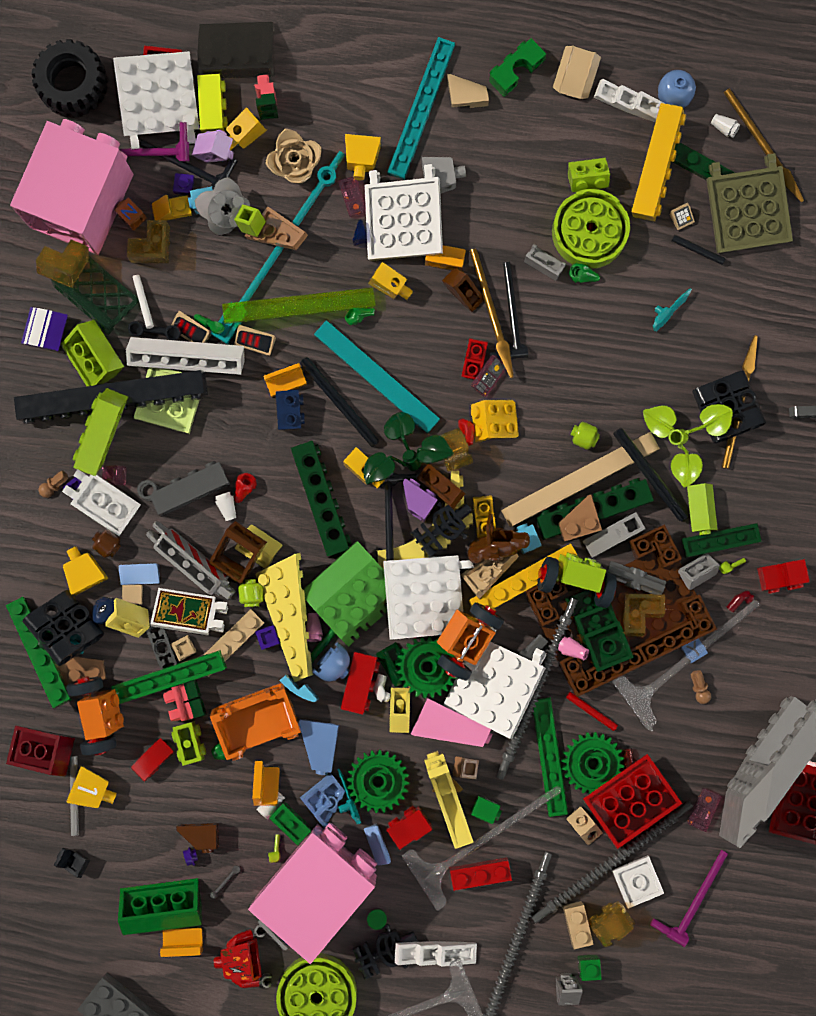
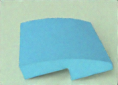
M285 675L279 680L291 692L311 702H316L320 699L307 684L300 688L289 675Z

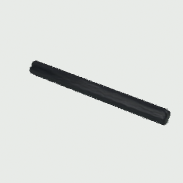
M308 357L304 358L300 362L304 370L371 447L376 446L379 443V439Z
M622 428L617 429L613 435L672 513L681 522L687 519L688 514L626 432Z

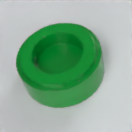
M381 909L371 910L367 917L368 925L375 930L382 929L387 922L386 913Z

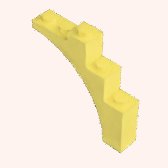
M459 470L451 471L450 481L458 488L463 487V475H459ZM464 497L455 506L454 511L464 504ZM443 512V517L446 521V519L448 520V518L446 516V513ZM472 513L462 520L466 525L465 529H469V525H473ZM440 515L436 519V523L438 526H440V524L442 523L440 520ZM432 524V526L428 529L430 532H432L433 529H435V527ZM454 525L450 526L454 530H459ZM445 530V531H444V534L450 536V533H446V530ZM441 535L436 538L443 549H447V545H451V540H447ZM427 536L424 541L428 543L431 539ZM416 539L394 548V560L428 558V554L421 550L423 547L421 543L416 544ZM434 543L430 545L434 550H439ZM379 550L378 564L384 569L383 561H386V550Z
M438 751L427 754L428 758L424 759L427 772L455 849L474 843L443 753L439 754Z

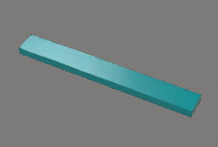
M440 37L437 38L389 166L388 175L402 180L406 179L455 48V42Z
M327 320L314 333L316 338L400 411L409 414L415 424L427 434L438 423L440 418Z

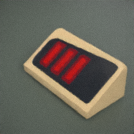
M178 311L171 324L178 325L181 329V336L189 342L206 343L211 336V332L181 311Z
M239 325L234 345L244 346L245 349L270 356L276 338L274 335Z

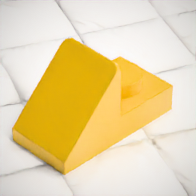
M164 195L153 202L152 208L155 222L192 216L188 195L169 199L168 195Z

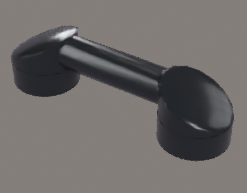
M133 321L128 325V332L132 336H140L144 332L164 334L169 340H176L181 336V329L175 324L168 327L154 326L150 329H147L142 321Z

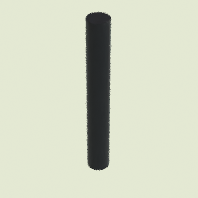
M674 235L672 238V242L721 265L725 262L726 258L682 237Z

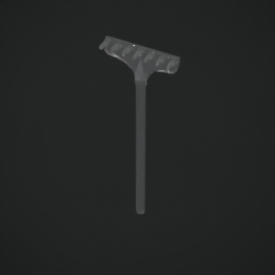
M758 600L748 604L653 683L646 686H636L629 682L625 676H620L612 681L647 730L653 731L652 726L657 722L650 708L653 694L658 691V688L759 606Z
M559 786L554 787L446 861L431 864L423 861L414 850L404 853L402 855L403 859L436 910L438 911L446 905V897L441 889V881L449 867L560 794L561 788Z
M461 958L452 961L449 965L452 980L449 988L443 994L387 1016H411L448 1002L461 1005L468 1016H483V1013Z

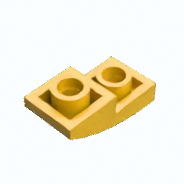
M492 495L473 497L477 538L487 536L486 524L489 514L493 515L494 531L496 529Z

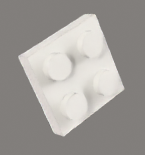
M648 855L612 870L627 908L664 894Z

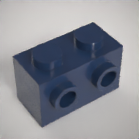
M299 390L276 391L278 430L301 428V424H305L304 413H300V405H304L303 393L299 394Z

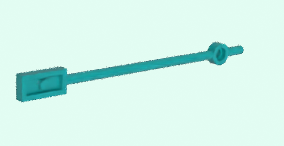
M339 151L330 166H324L319 169L317 173L318 184L292 221L297 227L323 188L335 183V170L345 157L343 152ZM329 175L330 179L325 180L324 176ZM276 246L239 303L237 305L232 302L218 321L224 325V331L220 334L211 332V335L228 345L238 326L242 324L248 315V312L243 309L284 247Z

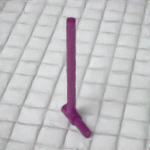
M179 122L180 142L176 145V148L119 150L127 156H176L179 161H190L187 122Z
M723 850L720 851L679 927L669 928L654 918L650 925L666 934V937L685 947L689 941L688 934L685 931L728 853Z

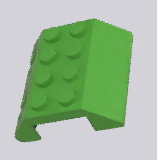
M358 541L303 589L305 600L348 647L355 642L351 638L352 636L356 639L360 637L356 631L359 626L367 631L369 628L365 624L368 623L372 626L383 616L380 612L381 609L384 613H387V607L384 605L387 602L384 569Z

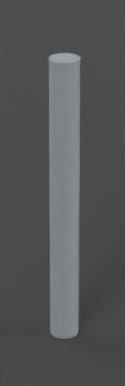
M77 756L70 757V790L78 773ZM70 804L71 836L79 835L78 805Z

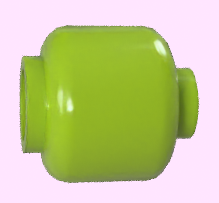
M581 422L579 426L575 425L570 434L573 436V444L586 450L591 447L594 448L600 436L598 429L586 422Z
M256 579L244 580L245 584H241L238 587L239 602L244 604V607L260 606L259 603L264 601L263 586L260 583H256Z

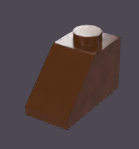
M454 268L442 280L450 293L469 311L473 312L484 301V297L469 276L459 269Z
M218 823L179 824L176 826V831L196 850H202V853H212L214 849L219 847Z

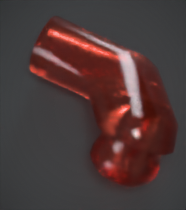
M632 748L622 750L624 764L628 768L637 760L633 758Z

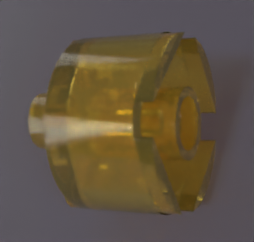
M459 427L439 435L447 441L454 452L453 456L443 461L447 472L473 463L472 456L468 453L469 447Z
M619 901L613 905L611 902L606 904L601 909L602 913L588 919L589 927L603 947L612 945L611 940H621L632 931L633 925H636L623 904Z

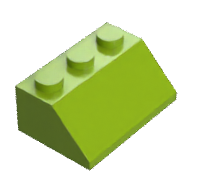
M95 320L77 324L61 343L63 350L86 386L104 384L114 378L124 368L121 360Z

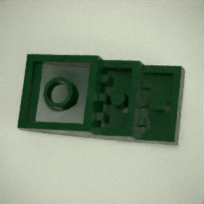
M585 590L565 598L567 605L571 598L578 600L572 618L585 648L589 649V656L597 672L634 658L620 621L617 620L611 604L608 608L596 606L594 601L595 591Z

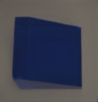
M358 220L353 237V246L367 243L363 220Z

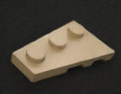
M515 554L501 558L499 561L484 559L475 564L474 568L466 570L461 576L480 599L519 556Z

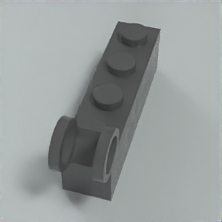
M213 461L206 464L205 469L200 471L195 469L187 473L188 476L183 479L178 477L171 480V484L165 487L163 485L157 486L150 480H144L138 485L137 492L144 500L152 501L158 515L162 517L231 484L222 464ZM152 485L153 493L150 496H145V487Z

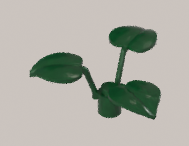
M397 412L385 423L384 433L390 440H397L401 437L406 448L402 457L403 461L391 455L386 457L383 452L375 453L365 463L364 479L366 484L369 485L373 482L389 478L395 471L394 461L402 464L403 467L407 466L410 471H416L421 467L422 463L430 464L445 460L453 456L454 452L447 441L439 435L425 438L421 444L422 448H418L417 453L414 450H410L405 436L411 435L414 432L415 422L409 414Z

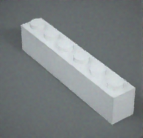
M130 337L126 348L127 366L190 371L202 370L204 372L241 375L244 365V346Z

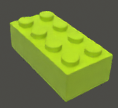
M106 388L103 393H99L98 397L94 399L91 407L93 411L85 423L87 428L82 433L79 440V449L76 450L73 456L75 461L73 468L93 476L97 475L106 459L128 396Z

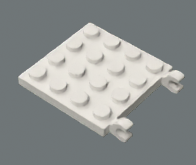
M190 52L113 58L124 136H130L131 149H139L138 135L180 131L179 122H187V140L189 144L195 143L194 130L199 129Z
M432 164L424 165L425 178L380 183V173H377V170L369 171L370 184L365 185L369 261L443 254L440 178L434 177L435 167H432Z
M456 555L383 561L390 639L441 635L455 611L458 609L463 612L460 569L474 568L470 560L459 561V556Z
M490 641L476 665L464 660L463 663L472 671V674L467 681L459 678L455 679L443 705L512 739L546 669L541 664L547 653L536 648L533 659L530 661Z

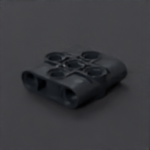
M744 370L702 385L692 391L700 412L710 405L730 403L734 406L732 422L739 421L742 424L737 429L730 426L729 430L721 436L710 435L713 444L723 442L766 424L756 400V395ZM719 386H724L727 391L720 394L716 389ZM749 396L753 401L750 404H745L742 402V398Z
M69 590L61 592L35 609L22 621L37 639L40 648L45 650L58 666L64 665L104 636V632L89 615L88 609L82 606L71 595ZM55 611L57 614L48 615L47 612ZM76 615H83L84 618H83V619H77V618H75V616H76ZM65 625L68 629L61 630L59 626ZM45 636H50L52 640L45 641L42 638ZM78 640L80 641V643L74 645L71 643V641Z

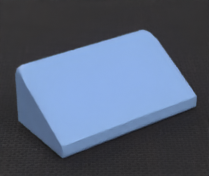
M159 564L119 565L121 585L160 583Z
M376 823L364 828L377 865L389 864L391 858L378 824Z

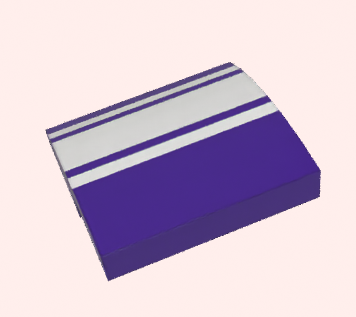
M30 307L21 344L59 352L68 315Z

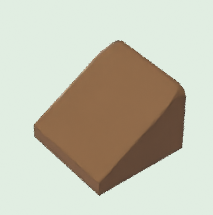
M456 756L453 776L476 779L479 760Z

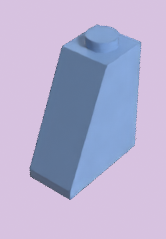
M300 719L299 726L311 769L316 770V774L319 775L331 773L339 725Z

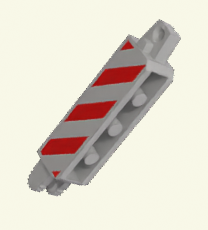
M157 521L153 523V528L161 536L151 530L146 533V536L155 543L153 547L159 554L207 594L222 595L226 599L233 596L236 591L229 585L228 575L211 565L207 557L172 528L168 529Z

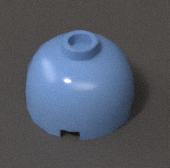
M683 70L668 72L658 85L659 100L666 104L686 107L694 98L696 90L695 80L689 73Z
M338 642L335 643V649L330 648L318 661L317 665L320 666L318 670L313 669V673L324 681H335L339 677L343 679L350 671L347 669L350 664V656L346 649Z

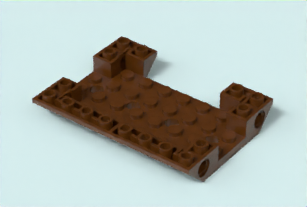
M665 524L629 541L635 560L623 566L640 569L647 572L648 575L666 582L668 580L673 581L675 589L667 591L664 588L661 597L642 590L631 589L617 581L616 593L611 605L617 620L620 621L634 658L597 672L589 654L585 660L562 655L561 651H557L558 655L555 658L576 697L717 630L700 594L696 595L694 589L689 590L678 572L682 568L679 561L682 558ZM558 580L550 593L539 591L538 585L525 591L532 611L550 644H552L551 639H554L553 634L556 635L555 629H558L557 624H560L559 619L561 615H564L568 606L565 598L587 589L578 587L568 591L565 583ZM633 597H637L641 601L638 608L631 606L630 601ZM571 616L572 622L567 626L568 631L571 632L574 640L585 647Z

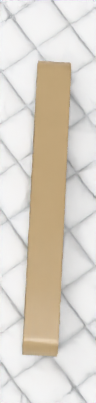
M651 432L632 441L644 457L660 449ZM620 447L501 511L511 528L633 464L634 461L624 448Z

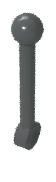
M235 865L222 884L210 893L212 899H216L218 893L228 881L240 872L238 865Z

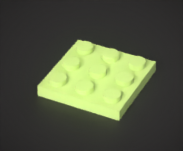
M149 367L146 378L182 372ZM184 398V402L173 403L172 400L165 401L164 405L149 403L146 404L147 407L136 408L134 419L190 434L199 400Z

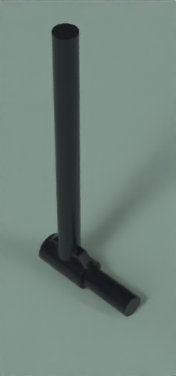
M144 140L139 142V147L158 148ZM159 156L212 183L213 189L219 180L226 177L230 178L238 162L233 158L227 164L224 172L215 177L186 161H179L176 156Z
M504 262L503 268L513 339L510 355L511 359L528 357V348L520 342L510 262ZM498 352L489 353L490 360L501 359Z
M393 473L381 485L385 491L386 561L394 560L392 486H395L398 482H403L404 479L409 481L411 478L417 481V474Z

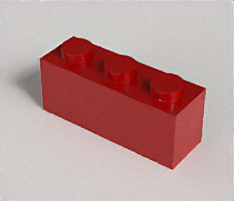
M354 652L341 705L342 710L362 715L364 711L369 710L371 700L368 699V694L374 690L375 681L372 678L374 673H378L380 665L377 657Z
M507 857L449 867L453 891L512 881Z

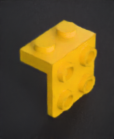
M483 400L471 404V415L475 425V442H483L492 438H516L519 436L516 406L513 400Z

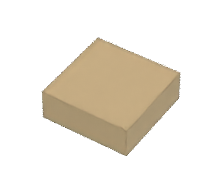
M122 585V600L132 604H143V585Z
M189 635L170 644L179 661L197 653Z

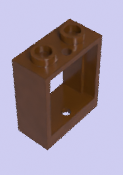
M234 521L226 529L209 563L230 576L232 580L241 584L249 576L267 541ZM230 539L253 553L246 568L223 555Z

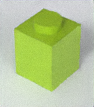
M243 204L234 219L241 232L258 237L266 222L259 209Z

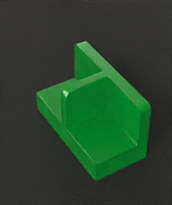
M285 801L269 818L297 846L313 829Z

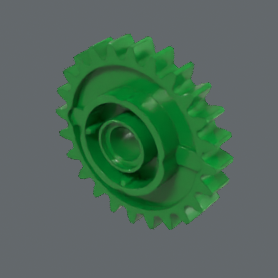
M428 636L425 641L424 637H420L419 642L413 639V645L407 643V650L401 649L403 656H397L401 662L395 665L400 667L396 674H401L402 676L398 681L405 682L402 687L408 686V693L415 691V697H418L420 693L423 699L427 697V694H429L431 699L434 698V693L441 696V690L447 692L446 685L453 686L450 680L457 678L448 675L445 672L446 670L438 664L442 654L454 657V655L445 651L437 643L439 638L432 641L431 636ZM424 662L431 665L429 673L425 672L422 668Z
M586 732L585 738L579 734V740L576 741L572 738L573 745L567 744L566 746L569 751L563 752L567 756L565 759H561L562 762L566 763V766L562 767V770H567L564 777H570L571 779L568 783H575V790L581 787V793L583 794L586 790H588L589 794L618 775L620 768L625 767L620 764L624 757L618 756L622 750H615L617 743L611 744V737L605 740L603 733L598 737L597 732H593L592 736ZM591 758H596L597 766L590 769L588 761Z
M379 749L378 754L371 750L370 756L364 752V759L357 757L359 763H352L354 770L348 771L352 775V777L347 778V781L352 783L347 786V789H353L350 796H356L354 803L360 801V808L366 805L367 812L371 808H374L375 813L378 812L379 808L382 809L383 813H385L386 807L393 810L392 804L394 803L399 806L398 799H405L402 792H408L404 785L409 784V781L405 780L409 774L403 773L406 766H400L401 759L395 761L396 754L389 757V751L383 755L381 749ZM381 776L384 780L383 785L375 786L372 781L373 778Z

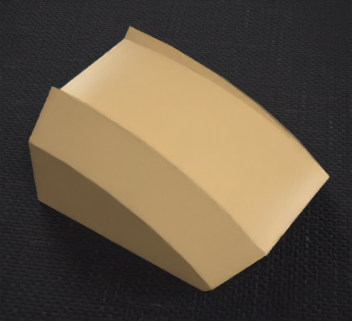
M574 45L566 46L553 88L559 93L578 99L588 98L601 57L596 52L587 51Z

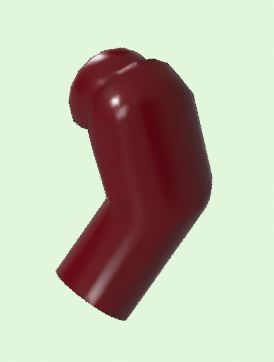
M745 590L736 595L726 607L734 613L743 601L750 604L754 600V595L750 594V591Z

